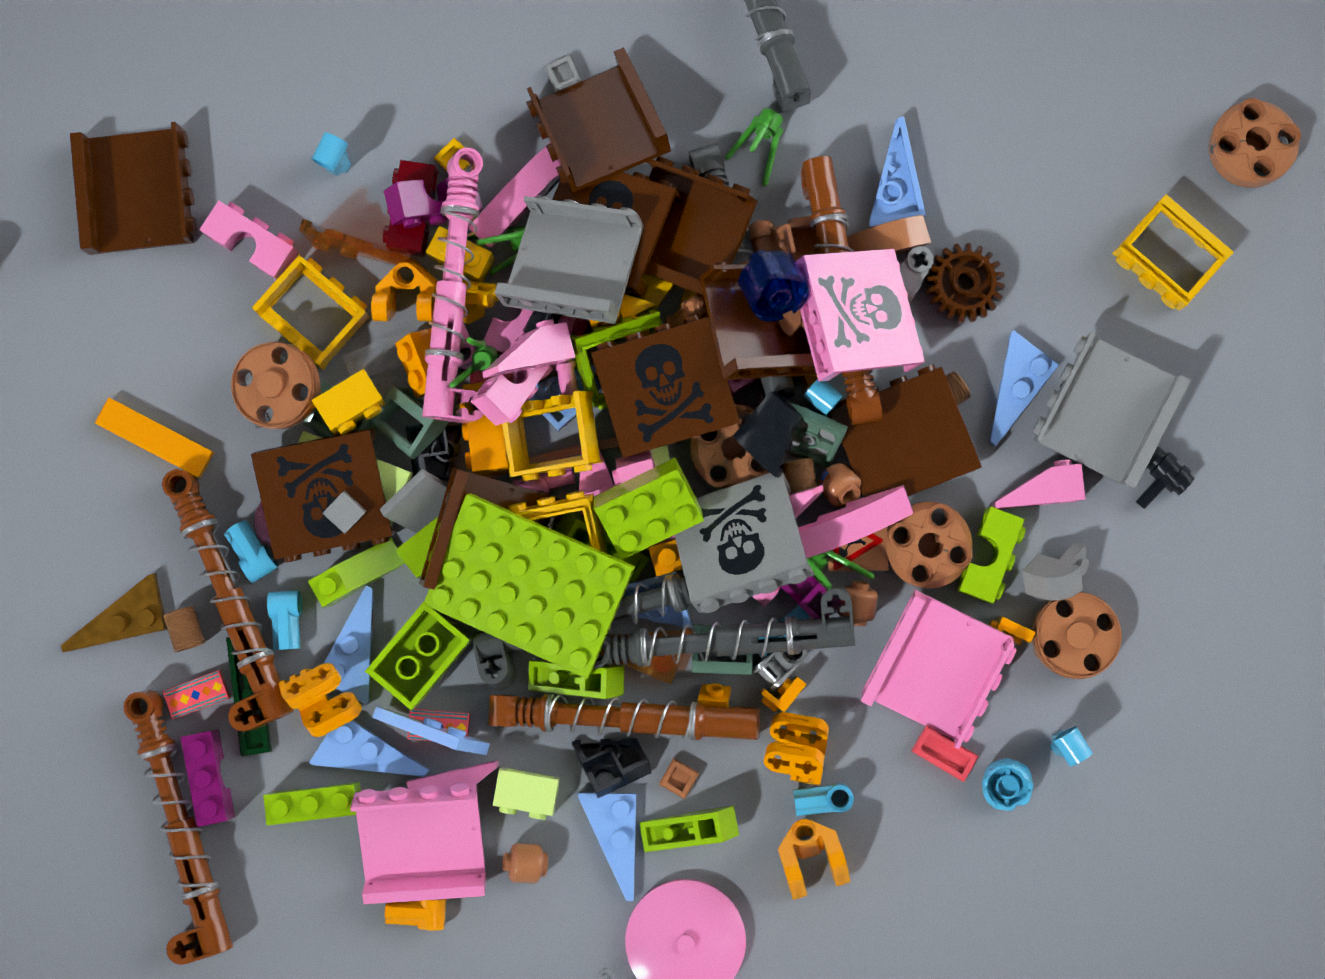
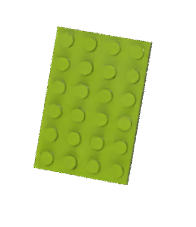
M468 493L451 532L435 590H428L424 602L434 610L588 679L635 566Z

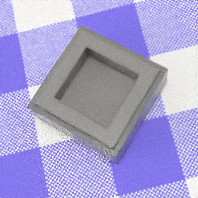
M571 54L544 65V69L556 93L582 82Z
M344 490L323 514L345 534L363 516L366 510Z

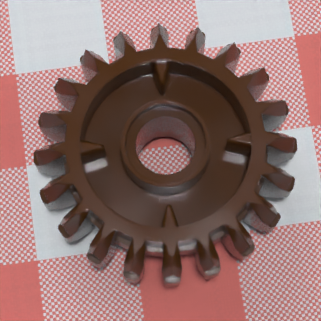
M957 243L953 246V253L946 247L942 251L943 257L939 255L934 257L936 265H932L929 273L932 275L926 276L924 282L933 286L926 288L925 294H935V297L929 303L930 305H935L937 302L940 303L941 306L936 311L938 314H941L945 309L948 310L947 320H951L955 314H958V323H963L967 314L969 321L972 323L976 321V313L983 319L987 316L986 309L990 311L996 309L993 301L999 302L1003 297L997 291L1003 290L1005 284L997 282V280L1005 275L1001 271L995 272V269L1000 266V262L995 261L991 264L989 260L993 254L988 252L985 257L982 256V246H978L975 252H972L971 243H967L964 251H962L961 246ZM967 277L971 281V289H962L958 285V278Z

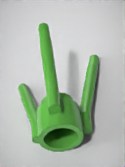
M762 109L759 117L754 116L750 126L725 155V159L729 160L754 130L757 135L750 147L751 152L756 150L762 138L769 140L772 136L773 139L762 181L763 186L768 185L779 138L783 133V129L780 128L783 121L782 116L771 109Z
M526 226L508 229L502 235L479 239L473 234L467 237V240L478 239L476 240V245L509 240L514 251L519 249ZM517 253L498 264L489 273L494 275L513 264Z
M468 337L466 339L467 343L478 348L472 355V365L449 384V387H456L477 369L484 371L499 358L497 350L490 345H486L485 340L479 341Z
M831 550L807 558L809 565L814 571L813 577L825 588L832 586L830 581L821 572L829 563L826 556L869 579H874V574Z

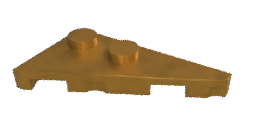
M149 574L61 644L62 652L168 630L163 617L164 609L157 575Z

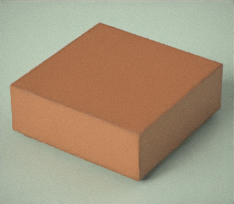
M673 757L659 785L685 799L699 772Z

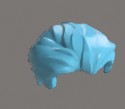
M1009 758L992 762L986 768L982 778V791L987 803L995 809L1013 811L1016 806L1026 805L1030 801L1033 791V780L1029 768L1023 763Z

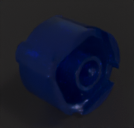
M759 250L753 253L750 258L751 261L743 268L740 274L738 285L755 316L760 320L773 322L784 319L783 314L791 310L793 314L800 310L808 299L809 287L794 257L784 251L767 252Z

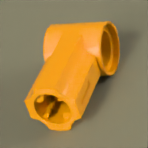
M447 899L386 903L385 924L413 925L422 930H443L445 927Z

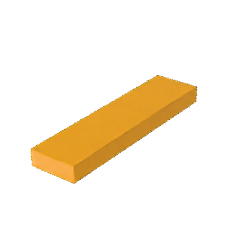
M109 397L95 421V424L198 478L202 477L215 453Z

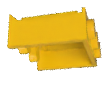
M1166 194L1157 201L1112 254L1117 257L1116 262L1126 270L1131 269L1139 276L1138 280L1144 287L1150 290L1154 289L1162 296V302L1166 306L1180 311L1189 304L1234 251ZM1160 211L1172 221L1176 228L1182 229L1188 234L1198 247L1204 248L1216 258L1188 292L1131 245Z
M298 255L253 305L252 309L291 344L308 354L313 362L324 371L331 359L370 317L365 311L367 305L355 295L349 298L342 291L345 287L333 276L328 280L320 272L323 268L312 258L306 261ZM302 274L353 316L351 321L323 352L272 309Z
M574 391L572 395L551 396L550 399L525 401L520 407L522 409L520 416L512 423L505 422L502 424L510 477L522 476V482L540 479V473L548 472V477L566 475L565 469L574 468L575 473L593 470V464L603 463V460H600L592 406L594 391ZM575 408L582 455L530 464L523 418Z
M581 490L566 494L567 499L556 501L555 496L537 500V505L527 506L526 502H521L508 506L510 511L530 520L583 510L591 547L607 553L600 519L594 510V493L584 495V491Z

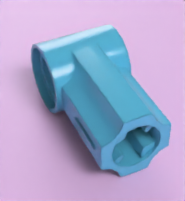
M324 132L311 160L336 176L343 172L347 173L351 166L346 152L348 143L333 134Z
M817 379L803 397L809 402V410L827 416L843 398V395L827 381L819 382Z
M247 520L236 523L223 533L240 559V568L251 583H255L279 567L271 551L265 545H262Z
M299 590L269 592L267 596V610L269 618L272 619L273 650L300 649L299 617L302 615L301 592Z
M1077 726L1065 731L1060 730L1052 735L1053 740L1050 745L1055 755L1064 757L1069 767L1079 764L1093 754Z
M843 783L793 790L796 816L828 812L842 813L849 810L854 802L851 789ZM834 791H846L848 794L847 802L843 805L834 804L831 801Z

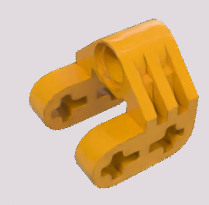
M410 258L402 260L375 286L376 293L373 294L371 300L373 321H390L395 316L396 289H415L417 286H420V293L416 299L417 320L432 321L435 297L431 294L436 293L438 280L416 260ZM401 267H408L413 271V280L408 281L402 278L400 274Z
M324 663L313 669L305 668L300 671L301 675L294 674L289 677L290 680H282L278 683L282 697L290 708L300 711L303 725L313 737L324 736L354 720L362 710V705L351 692H344L329 699L327 694L335 690L341 682L340 674L331 663Z
M787 712L775 714L772 717L769 731L772 738L779 742H772L767 745L764 755L766 768L773 772L791 775L790 781L820 786L829 734L828 724L816 717ZM781 725L787 726V729H781ZM810 731H816V735L810 734ZM775 755L781 756V759L775 758Z
M808 819L796 821L778 848L793 900L807 896L797 858L803 860L816 856L822 850L826 852L836 887L851 882L846 859L836 831ZM804 836H811L808 840H800Z

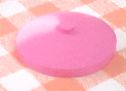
M675 879L654 887L636 904L627 924L625 946L629 964L638 979H734L744 959L746 935L737 907L720 889L700 880Z

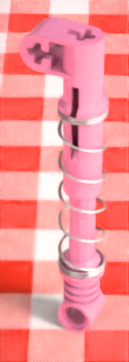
M472 148L458 150L447 164L448 179L450 180L448 181V196L442 202L440 213L449 219L447 237L437 238L439 241L447 243L444 265L434 266L436 269L443 271V280L437 281L436 293L431 294L435 297L433 320L428 322L429 325H432L430 348L425 350V361L428 364L422 417L457 423H470L482 418L484 415L470 402L477 392L449 387V384L457 377L458 367L462 365L464 356L459 352L460 346L465 343V338L461 334L463 318L468 315V310L464 307L466 290L471 287V282L463 276V268L465 264L470 263L474 259V254L466 248L467 237L477 232V226L471 220L479 217V207L476 205V199L474 198L477 196L476 190L478 185L476 183H478L479 172L483 167V159L480 153ZM459 159L469 162L471 166L470 172L463 171L460 168ZM468 222L474 226V231L467 234ZM466 250L472 256L470 260L464 262ZM462 278L468 282V287L462 283ZM455 395H458V405L469 402V406L474 407V411L468 413V409L461 408L456 410V414L453 416Z

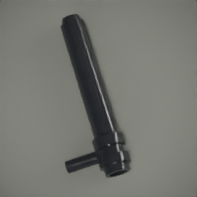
M1157 446L1147 465V468L1150 470L1149 474L1156 480L1136 501L1144 510L1164 488L1180 495L1195 479L1190 474L1191 470L1185 465L1181 466L1177 463L1178 459L1171 452L1166 453L1159 446Z

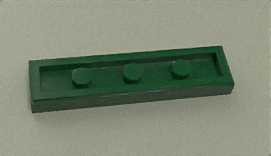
M226 637L235 704L254 694L246 675L241 674L238 669L237 663L240 661L237 655L231 654L234 647L230 638ZM256 700L254 703L257 710L245 711V715L241 716L243 721H248V718L252 715H260L262 721L265 720ZM269 724L251 731H238L241 756L272 752Z

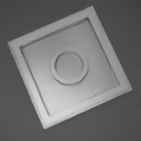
M422 469L380 508V511L387 519L417 533L438 517L448 483Z

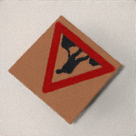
M888 527L831 551L867 571H889L886 552ZM828 557V572L854 571Z

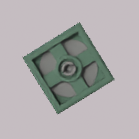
M792 403L794 408L801 414L797 428L792 434L793 442L789 452L803 458H813V462L826 468L829 467L848 426L813 412L806 407Z

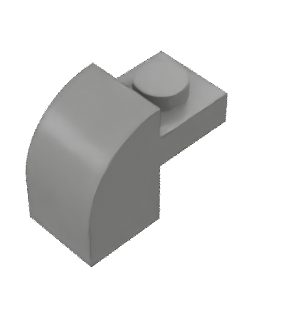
M1074 542L1060 559L1038 553L1022 571L1025 593L1045 600H1064L1083 590L1081 576L1086 573L1089 566L1085 545Z

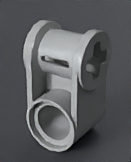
M923 246L913 248L900 266L909 304L923 284L922 281L934 262L932 252ZM920 255L924 258L922 262L924 265H920L917 268L914 266L915 260L913 258H918Z
M802 650L800 657L797 659H789L785 655V651L768 653L752 671L754 673L758 672L770 685L769 689L773 692L804 662L808 652L807 650ZM768 666L777 675V677H775L766 667Z

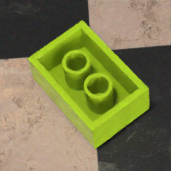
M676 458L666 461L593 497L594 510L621 560L704 521L702 509Z
M423 602L365 672L407 708L414 710L473 640L444 614L432 609Z

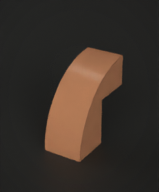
M923 215L880 224L847 237L848 247L853 249L854 252L894 249L896 254L909 253L917 246H926L931 243Z

